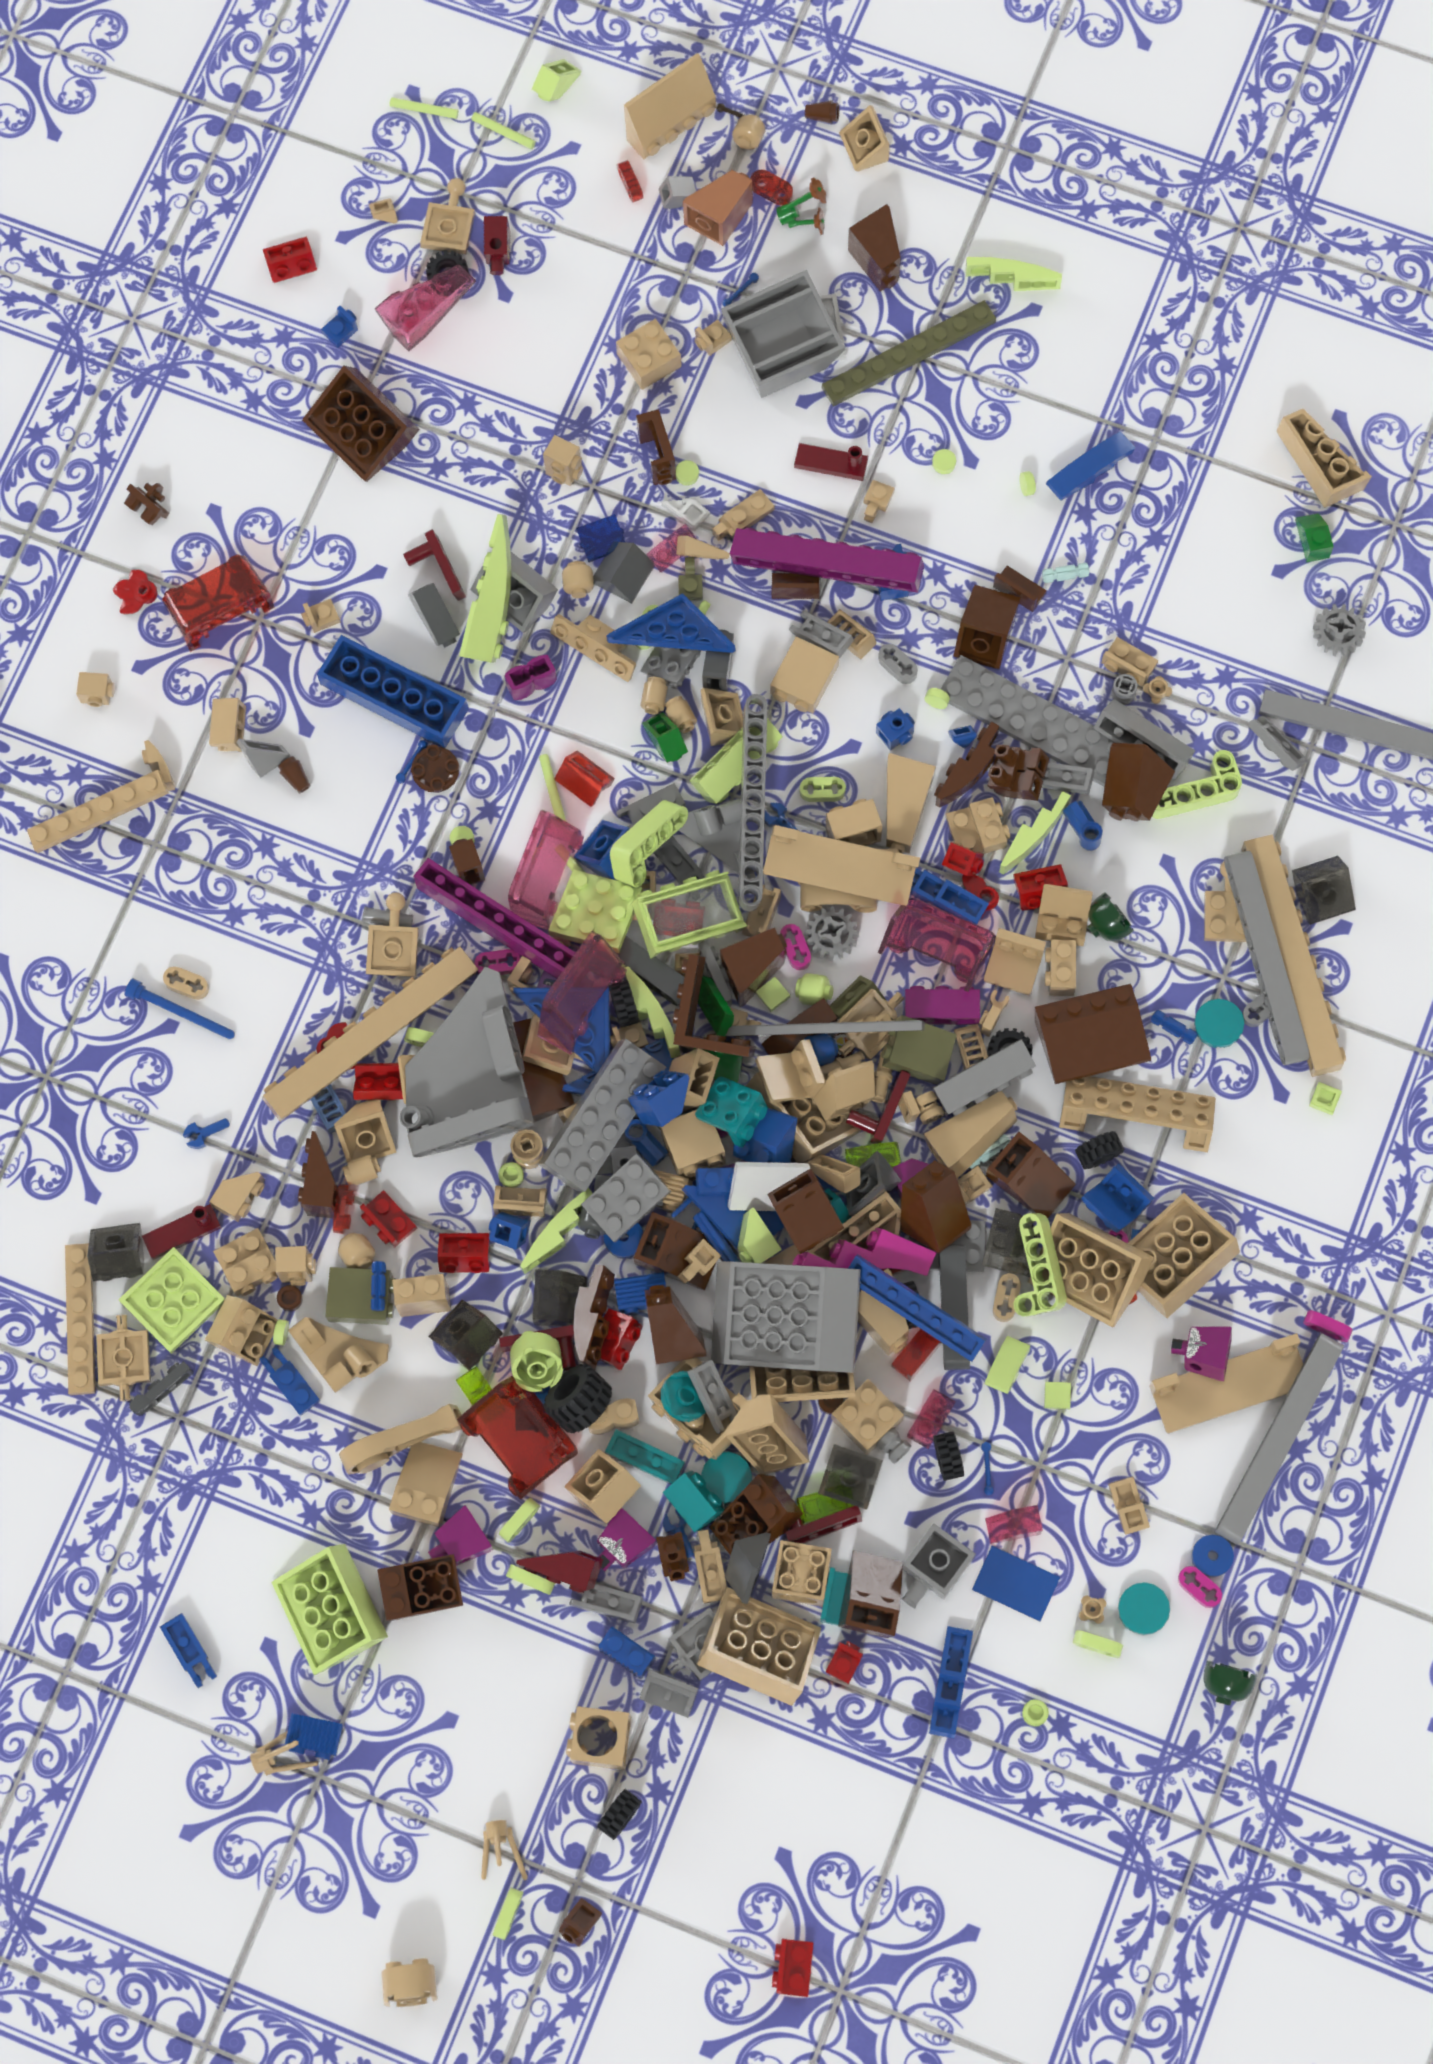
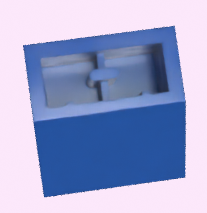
M660 1071L653 1076L654 1080L649 1084L640 1085L633 1091L634 1094L628 1100L642 1124L663 1127L682 1113L689 1083V1076L686 1073Z

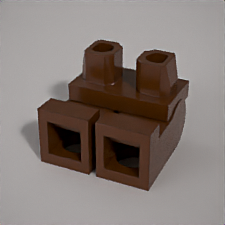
M996 745L994 752L996 756L993 766L990 767L988 773L990 778L987 786L1003 797L1038 801L1043 784L1041 778L1045 777L1050 758L1041 748L1022 750L1020 747Z

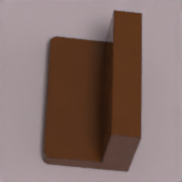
M1008 565L1001 574L997 573L994 577L993 587L995 589L1021 597L1019 604L1031 612L1036 609L1047 590Z
M772 573V599H819V577L794 573Z

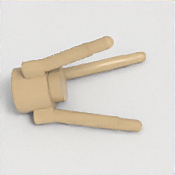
M287 1731L266 1745L257 1748V1752L250 1754L255 1772L257 1774L264 1772L266 1776L275 1772L317 1766L318 1761L273 1767L277 1763L276 1755L299 1744L298 1741H293L273 1751L270 1749L286 1738Z
M506 1820L485 1823L486 1831H483L484 1847L481 1879L485 1880L487 1876L490 1843L495 1846L497 1866H501L500 1844L506 1843L507 1838L522 1878L527 1880L528 1876L513 1838L512 1827H507Z

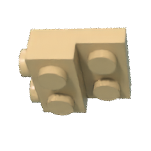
M993 797L970 803L967 808L946 813L945 818L953 842L984 854L1007 847V839L1010 838V832L1007 824L1002 825L1000 817L1003 816L1002 808L999 802H994Z
M259 1228L213 1251L236 1296L249 1295L255 1291L256 1286L262 1283L269 1284L278 1278L275 1272V1259Z

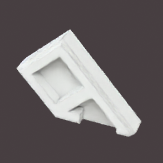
M682 498V500L675 501L663 500L661 502L662 507L694 532L710 516V512L693 498Z

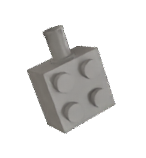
M933 1523L903 1564L902 1569L914 1577L915 1582L905 1596L902 1597V1600L915 1609L927 1591H933L939 1597L945 1599L971 1564L976 1554Z

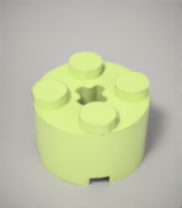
M533 1331L522 1333L510 1350L511 1371L516 1383L522 1389L530 1392H540L542 1388L555 1386L563 1373L559 1342L545 1333Z

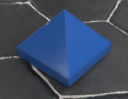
M971 725L948 731L952 741L964 749L977 737Z

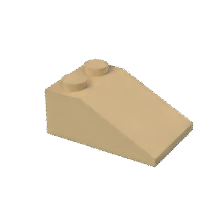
M423 1442L412 1445L389 1507L391 1514L441 1527L463 1453Z

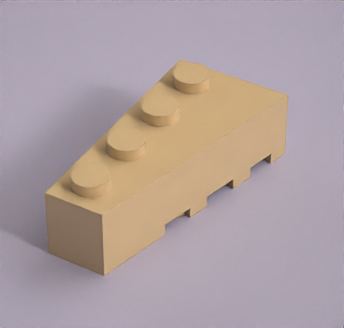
M1300 409L1282 418L1276 432L1324 508L1365 489L1372 476L1367 471L1363 472L1356 465L1357 461L1352 456L1348 457L1339 448L1340 444L1335 439L1331 440L1324 433V429L1304 409Z

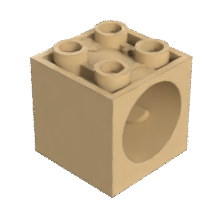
M697 1110L676 1117L665 1126L660 1127L662 1139L669 1152L676 1174L690 1178L691 1181L696 1179L695 1171L698 1168L723 1167L722 1165L726 1164L725 1149L716 1127L698 1120L695 1116Z
M780 1540L772 1599L823 1607L832 1549Z
M577 1706L576 1713L572 1712L570 1718L571 1731H574L573 1739H568L566 1755L570 1757L571 1762L578 1765L625 1770L631 1725L630 1713ZM593 1721H607L614 1733L617 1731L615 1746L609 1748L602 1756L587 1754L589 1751L583 1744L580 1746L582 1730L592 1725Z

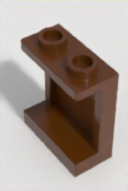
M657 409L636 415L640 444L654 441L660 458L651 461L653 485H667L676 480L675 458L660 411Z

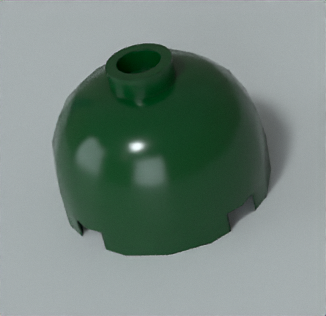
M1104 892L1091 903L1088 912L1091 924L1088 925V928L1096 938L1101 936L1107 941H1119L1134 932V929L1119 907L1110 901L1111 897Z
M1206 1661L1203 1676L1204 1685L1209 1693L1216 1696L1215 1702L1230 1706L1232 1701L1241 1702L1252 1693L1257 1674H1251L1248 1677V1671L1221 1663L1220 1665L1215 1664L1212 1667L1213 1661Z

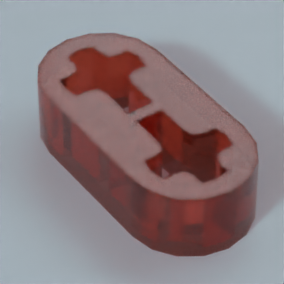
M625 160L616 164L620 179L631 202L634 203L643 199L642 189L629 161Z

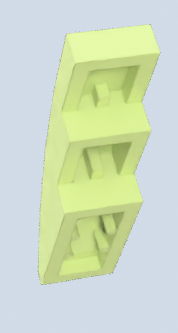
M966 257V276L989 275L990 284L1013 283L1014 291L1060 289L1062 274L1039 265L994 257Z
M1062 791L1052 811L1042 807L1032 828L1022 824L1000 865L999 873L1004 875L1041 844L1059 821L1063 810L1069 805L1071 795Z
M629 966L624 967L625 977L632 991L639 1020L649 1019L655 1039L665 1037L671 1058L681 1056L679 1045L673 1044L675 1034L661 1005L646 984Z
M589 1188L570 1201L541 1232L520 1265L524 1274H527L566 1246L562 1236L578 1226L580 1218L577 1214L581 1211V1204L593 1194Z

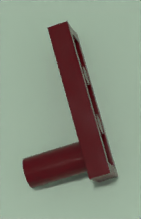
M799 443L794 468L864 481L869 456L862 455V449L858 446H852L848 452Z
M433 529L424 533L428 540L427 542L403 553L409 567L435 555L457 601L466 598L441 541Z
M901 1070L897 1075L878 1121L851 1109L846 1123L871 1134L869 1142L879 1146L885 1137L911 1074Z
M209 1204L204 1207L196 1206L192 1213L144 1234L142 1238L151 1258L154 1260L167 1254L173 1247L178 1249L222 1227L212 1205Z
M573 1325L534 1331L548 1334L559 1342L563 1371L576 1366L572 1340H574ZM522 1334L500 1337L499 1342L502 1352L510 1351L514 1342Z
M857 1504L807 1524H803L800 1517L789 1531L785 1532L788 1542L804 1544L862 1522V1515Z

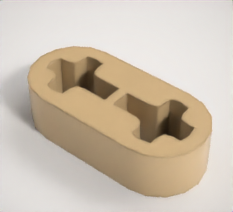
M174 966L166 969L163 974V981L167 988L184 996L199 1000L206 997L209 992V985L205 978L190 971ZM178 974L179 978L184 982L175 981L172 984L169 977H175ZM200 982L203 989L197 990L195 993L193 988L189 986V983L197 985Z
M1012 1273L1004 1274L999 1279L996 1290L993 1315L1000 1322H1008L1015 1315L1013 1303L1020 1293L1021 1282ZM1008 1280H1012V1284L1016 1286V1288L1011 1289L1010 1296L1005 1295L1006 1286L1002 1285V1283H1007ZM1004 1300L1008 1301L1007 1308L1011 1310V1312L1006 1313V1316H1002L1001 1311L997 1310V1307H1002Z

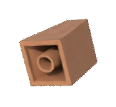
M731 170L686 197L683 201L684 225L724 246L753 204L752 180L744 173H737Z

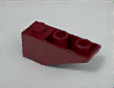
M579 1550L517 1560L516 1564L523 1566L524 1570L538 1575V1572L546 1575V1579L550 1582L557 1584L564 1582L570 1585L569 1588L571 1590L584 1593V1591L594 1589L603 1559Z

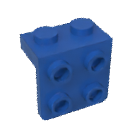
M1118 1163L1098 1185L1085 1193L1081 1199L1086 1207L1104 1222L1107 1228L1118 1233L1136 1220L1155 1198Z

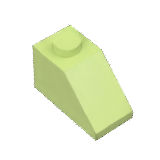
M565 59L543 64L532 86V90L538 93V97L544 101L559 99L580 76L582 71Z
M753 1207L743 1215L737 1249L740 1252L739 1258L742 1262L763 1263L782 1249Z

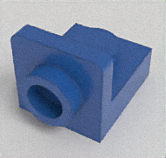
M342 306L336 308L338 314L321 328L322 334L337 348L358 331L356 316L351 310H345Z

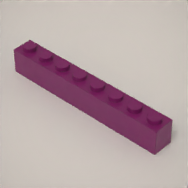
M749 527L744 529L736 528L730 550L733 564L916 593H918L924 570L922 557L912 552L903 554L896 553L891 549L876 550L866 545L857 547L850 546L845 542H826L820 538H814L813 540L805 539L795 534L785 536L774 531L765 533Z
M427 858L413 877L418 890L514 952L531 960V963L570 988H576L587 974L588 966L584 957L433 860Z

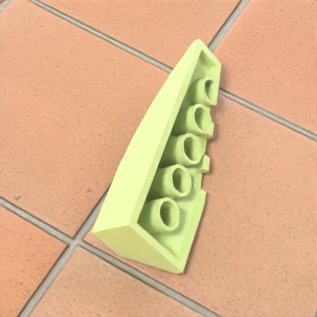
M497 514L489 542L492 552L486 554L483 562V570L486 573L485 576L478 580L476 589L478 590L479 597L475 602L472 601L459 654L461 657L490 663L500 659L503 651V645L500 644L502 635H506L509 626L506 618L511 588V549L507 515Z

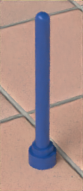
M132 978L125 989L124 996L130 999L140 1000L142 998L227 1039H233L235 1036L233 1030L146 990V987L139 980Z

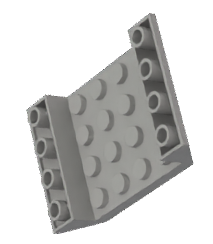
M717 1261L711 1360L718 1364L854 1373L861 1270Z

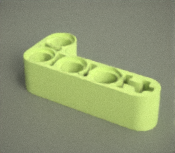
M1220 750L1215 753L1210 766L1212 777L1167 788L1152 817L1162 819L1234 800L1239 794L1242 779L1233 754L1227 750ZM1224 761L1228 764V767L1222 768L1218 766L1217 762ZM1231 783L1236 789L1229 790L1225 788L1224 784ZM1208 789L1212 795L1205 796L1200 790ZM1184 795L1189 801L1181 802L1177 796Z
M663 800L612 845L610 850L614 878L636 888L642 886L647 875L645 860L686 823L688 818L687 808Z
M1041 1213L1025 1214L1020 1219L1019 1228L1034 1291L1018 1295L1013 1304L1014 1310L1018 1315L1036 1316L1063 1308L1066 1304L1067 1296L1048 1218ZM1036 1221L1037 1226H1034V1228H1032L1031 1224ZM1039 1243L1044 1247V1252L1041 1256L1036 1250ZM1044 1268H1047L1050 1272L1047 1281L1042 1276ZM1051 1292L1056 1298L1053 1306L1048 1301V1296ZM1028 1298L1032 1302L1030 1311L1025 1307V1301Z

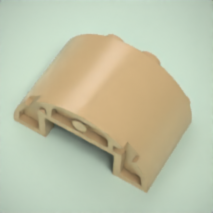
M698 1358L682 1360L648 1395L654 1403L651 1408L661 1418L665 1416L678 1429L676 1434L685 1443L690 1440L693 1443L692 1448L701 1457L705 1455L708 1459L716 1460L732 1444L725 1436V1430L731 1423L729 1417L721 1421L724 1431L718 1434L714 1430L707 1413H705L703 1428L698 1432H692L684 1425L683 1421L671 1417L663 1407L661 1388L664 1381L676 1372L689 1371L703 1363ZM725 1387L738 1413L748 1400L740 1393L735 1395Z

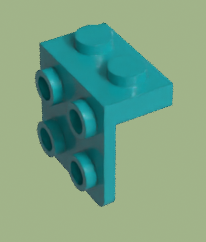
M718 1077L709 1090L705 1104L698 1107L695 1116L700 1121L728 1132L734 1145L743 1148L745 1143L752 1138L754 1129L759 1121L765 1117L768 1107L760 1092L727 1078Z

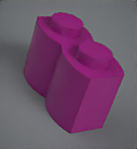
M548 655L537 656L526 665L511 668L504 675L506 686L513 700L525 699L535 690L546 689L557 680L555 668Z

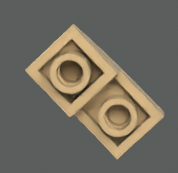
M149 740L144 741L146 749L142 750L144 764H149L152 772L156 770L161 772L168 791L175 790L171 773L162 755Z

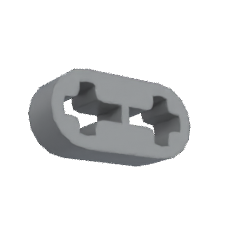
M893 644L882 646L878 654L881 666L903 684L914 682L917 677V665L897 646ZM885 653H894L893 659L896 661V663L891 658H888L886 660ZM901 667H903L905 670L910 668L911 675H902Z
M1262 994L1249 1003L1242 1012L1244 1023L1249 1027H1257L1269 1017V1007L1264 1005L1265 1002ZM1260 1008L1262 1011L1257 1016L1258 1020L1255 1018L1250 1020L1248 1018L1249 1010L1255 1012Z

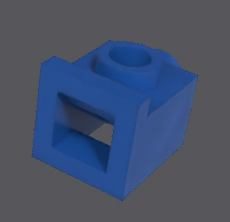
M500 1212L498 1215L493 1216L489 1223L488 1229L491 1231L489 1240L517 1250L526 1243L531 1220L527 1218L524 1220L505 1212Z

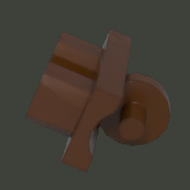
M146 483L144 489L147 493L140 487L129 484L126 490L130 493L124 502L127 507L137 512L141 505L144 504L147 508L140 517L150 525H154L160 517L167 518L170 513L155 501L158 500L162 503L165 500V497L162 495L163 486L156 483L151 486L149 483Z
M677 1532L666 1537H656L664 1577L669 1576L670 1581L684 1579L685 1573L689 1572L682 1533Z

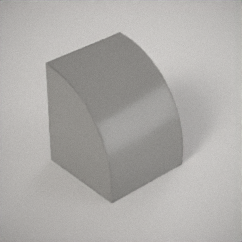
M667 176L659 187L664 209L682 207L684 199L696 192L693 177Z

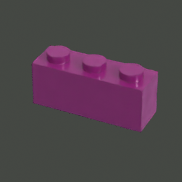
M912 986L910 989H905V1016L915 1020H924L929 1025H979L980 989H974L972 986H962L959 989H950L947 986H937L935 989Z

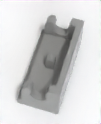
M649 1670L640 1693V1700L689 1718L699 1690L696 1687Z

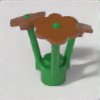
M813 177L809 183L810 192L788 204L777 207L776 211L782 225L788 224L789 228L799 225L814 224L815 228L820 230V235H823L825 225L824 213L821 207H818L817 214H814V219L796 220L800 216L797 206L813 197L824 204L827 203V194L823 189L821 181Z

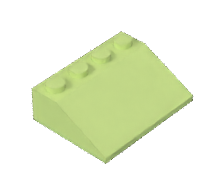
M345 1544L325 1548L271 1582L314 1675L371 1648L388 1637Z

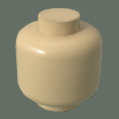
M743 115L739 118L732 132V138L742 149H755L759 146L765 134V125L756 115Z
M583 561L568 563L567 567L562 571L564 591L572 595L573 598L586 597V594L594 588L592 568Z
M350 1233L341 1239L338 1254L347 1268L367 1269L371 1266L372 1260L375 1257V1249L363 1234Z

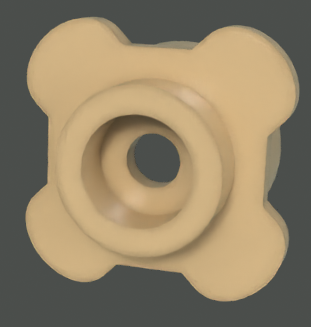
M1161 676L1155 677V679L1151 680L1150 683H1146L1143 687V691L1149 694L1154 704H1159L1161 699L1172 694V688L1168 687L1167 682Z
M1084 1596L1081 1599L1082 1611L1079 1613V1618L1082 1621L1092 1620L1097 1624L1104 1621L1103 1611L1107 1605L1106 1601L1103 1598L1096 1599ZM1091 1607L1095 1608L1094 1612L1090 1611Z

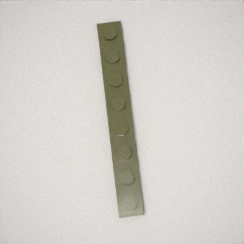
M983 300L822 384V390L834 407L996 323V317L986 301Z

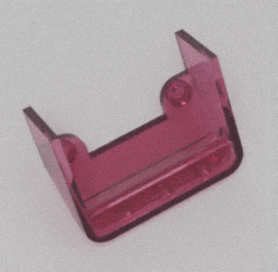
M540 811L509 889L508 902L512 912L534 926L549 930L550 916L554 917L558 908V902H555V893L570 854L574 853L575 850H580L583 844L584 836L581 835V830L551 812Z
M909 898L908 904L906 906L900 905L891 917L878 953L882 955L887 947L898 954L907 952L912 948L955 967L954 973L957 975V979L967 983L964 991L969 992L982 970L996 935L986 928L958 918L921 900Z
M594 931L590 932L554 982L542 1004L537 1036L570 1055L574 1052L577 1037L579 1035L583 1036L589 1027L587 1018L592 1008L609 984L620 983L627 972L625 962L600 934Z

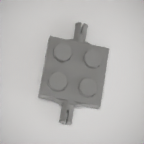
M710 1607L668 1638V1641L678 1655L675 1661L666 1666L672 1675L684 1666L690 1669L699 1681L712 1673V1671L697 1665L704 1641L715 1617V1613Z

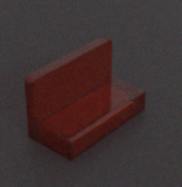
M578 750L565 757L555 776V781L590 807L595 805L601 792L610 787L615 779Z
M920 1329L893 1361L891 1367L911 1382L941 1346L942 1342Z

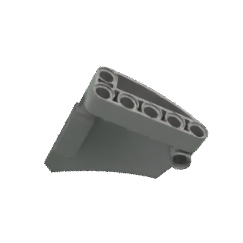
M484 967L441 1026L405 1065L406 1107L400 1113V1122L407 1129L413 1157H423L506 1135L535 1124L522 1076L525 1071L500 972ZM417 1112L418 1119L413 1124L412 1116Z

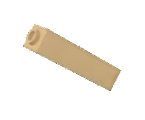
M892 753L888 754L886 847L897 848L899 853L902 854L904 852L910 854L935 776L936 766Z
M1002 1091L997 1092L924 1133L927 1147L936 1160L953 1170L956 1178H958L1017 1122L1015 1113L1018 1110L1011 1097L1007 1098Z

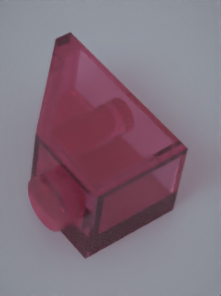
M1038 1505L1013 1509L985 1518L990 1544L1041 1535L1043 1531Z

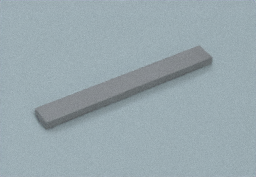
M1265 689L1259 711L1260 715L1433 760V733Z
M924 1020L743 1025L730 1027L726 1036L925 1031Z

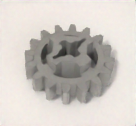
M1333 604L1331 611L1325 607L1322 614L1317 615V622H1314L1313 629L1316 630L1313 638H1319L1317 646L1324 645L1325 653L1332 650L1333 656L1336 657L1337 653L1341 652L1344 657L1348 650L1354 653L1356 646L1360 647L1362 645V639L1366 635V631L1363 630L1366 623L1359 622L1362 617L1361 614L1356 616L1353 614L1355 608L1347 611L1345 604L1342 605L1341 609H1338L1336 604Z
M831 906L830 912H826L824 908H821L820 916L814 913V921L807 922V927L810 929L805 930V936L810 937L807 939V945H814L812 953L820 951V958L823 959L825 955H829L830 961H833L834 955H838L840 959H843L844 951L851 954L852 949L850 946L856 947L857 940L854 938L859 937V931L854 930L857 928V921L850 922L852 914L844 916V909L841 908L839 912H835L834 906ZM822 923V929L818 930V933L815 934L817 927ZM832 930L833 933H836V936L832 937L831 934H828V931ZM849 934L846 942L842 944V938Z

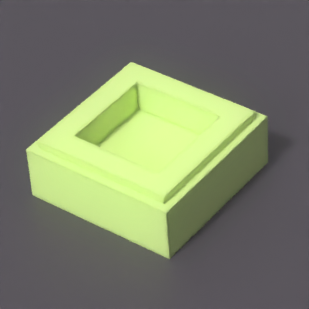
M776 977L756 991V995L770 1012L790 998V994Z
M1318 1082L1309 1106L1333 1115L1342 1091Z
M1045 1382L1044 1408L1070 1410L1071 1383Z

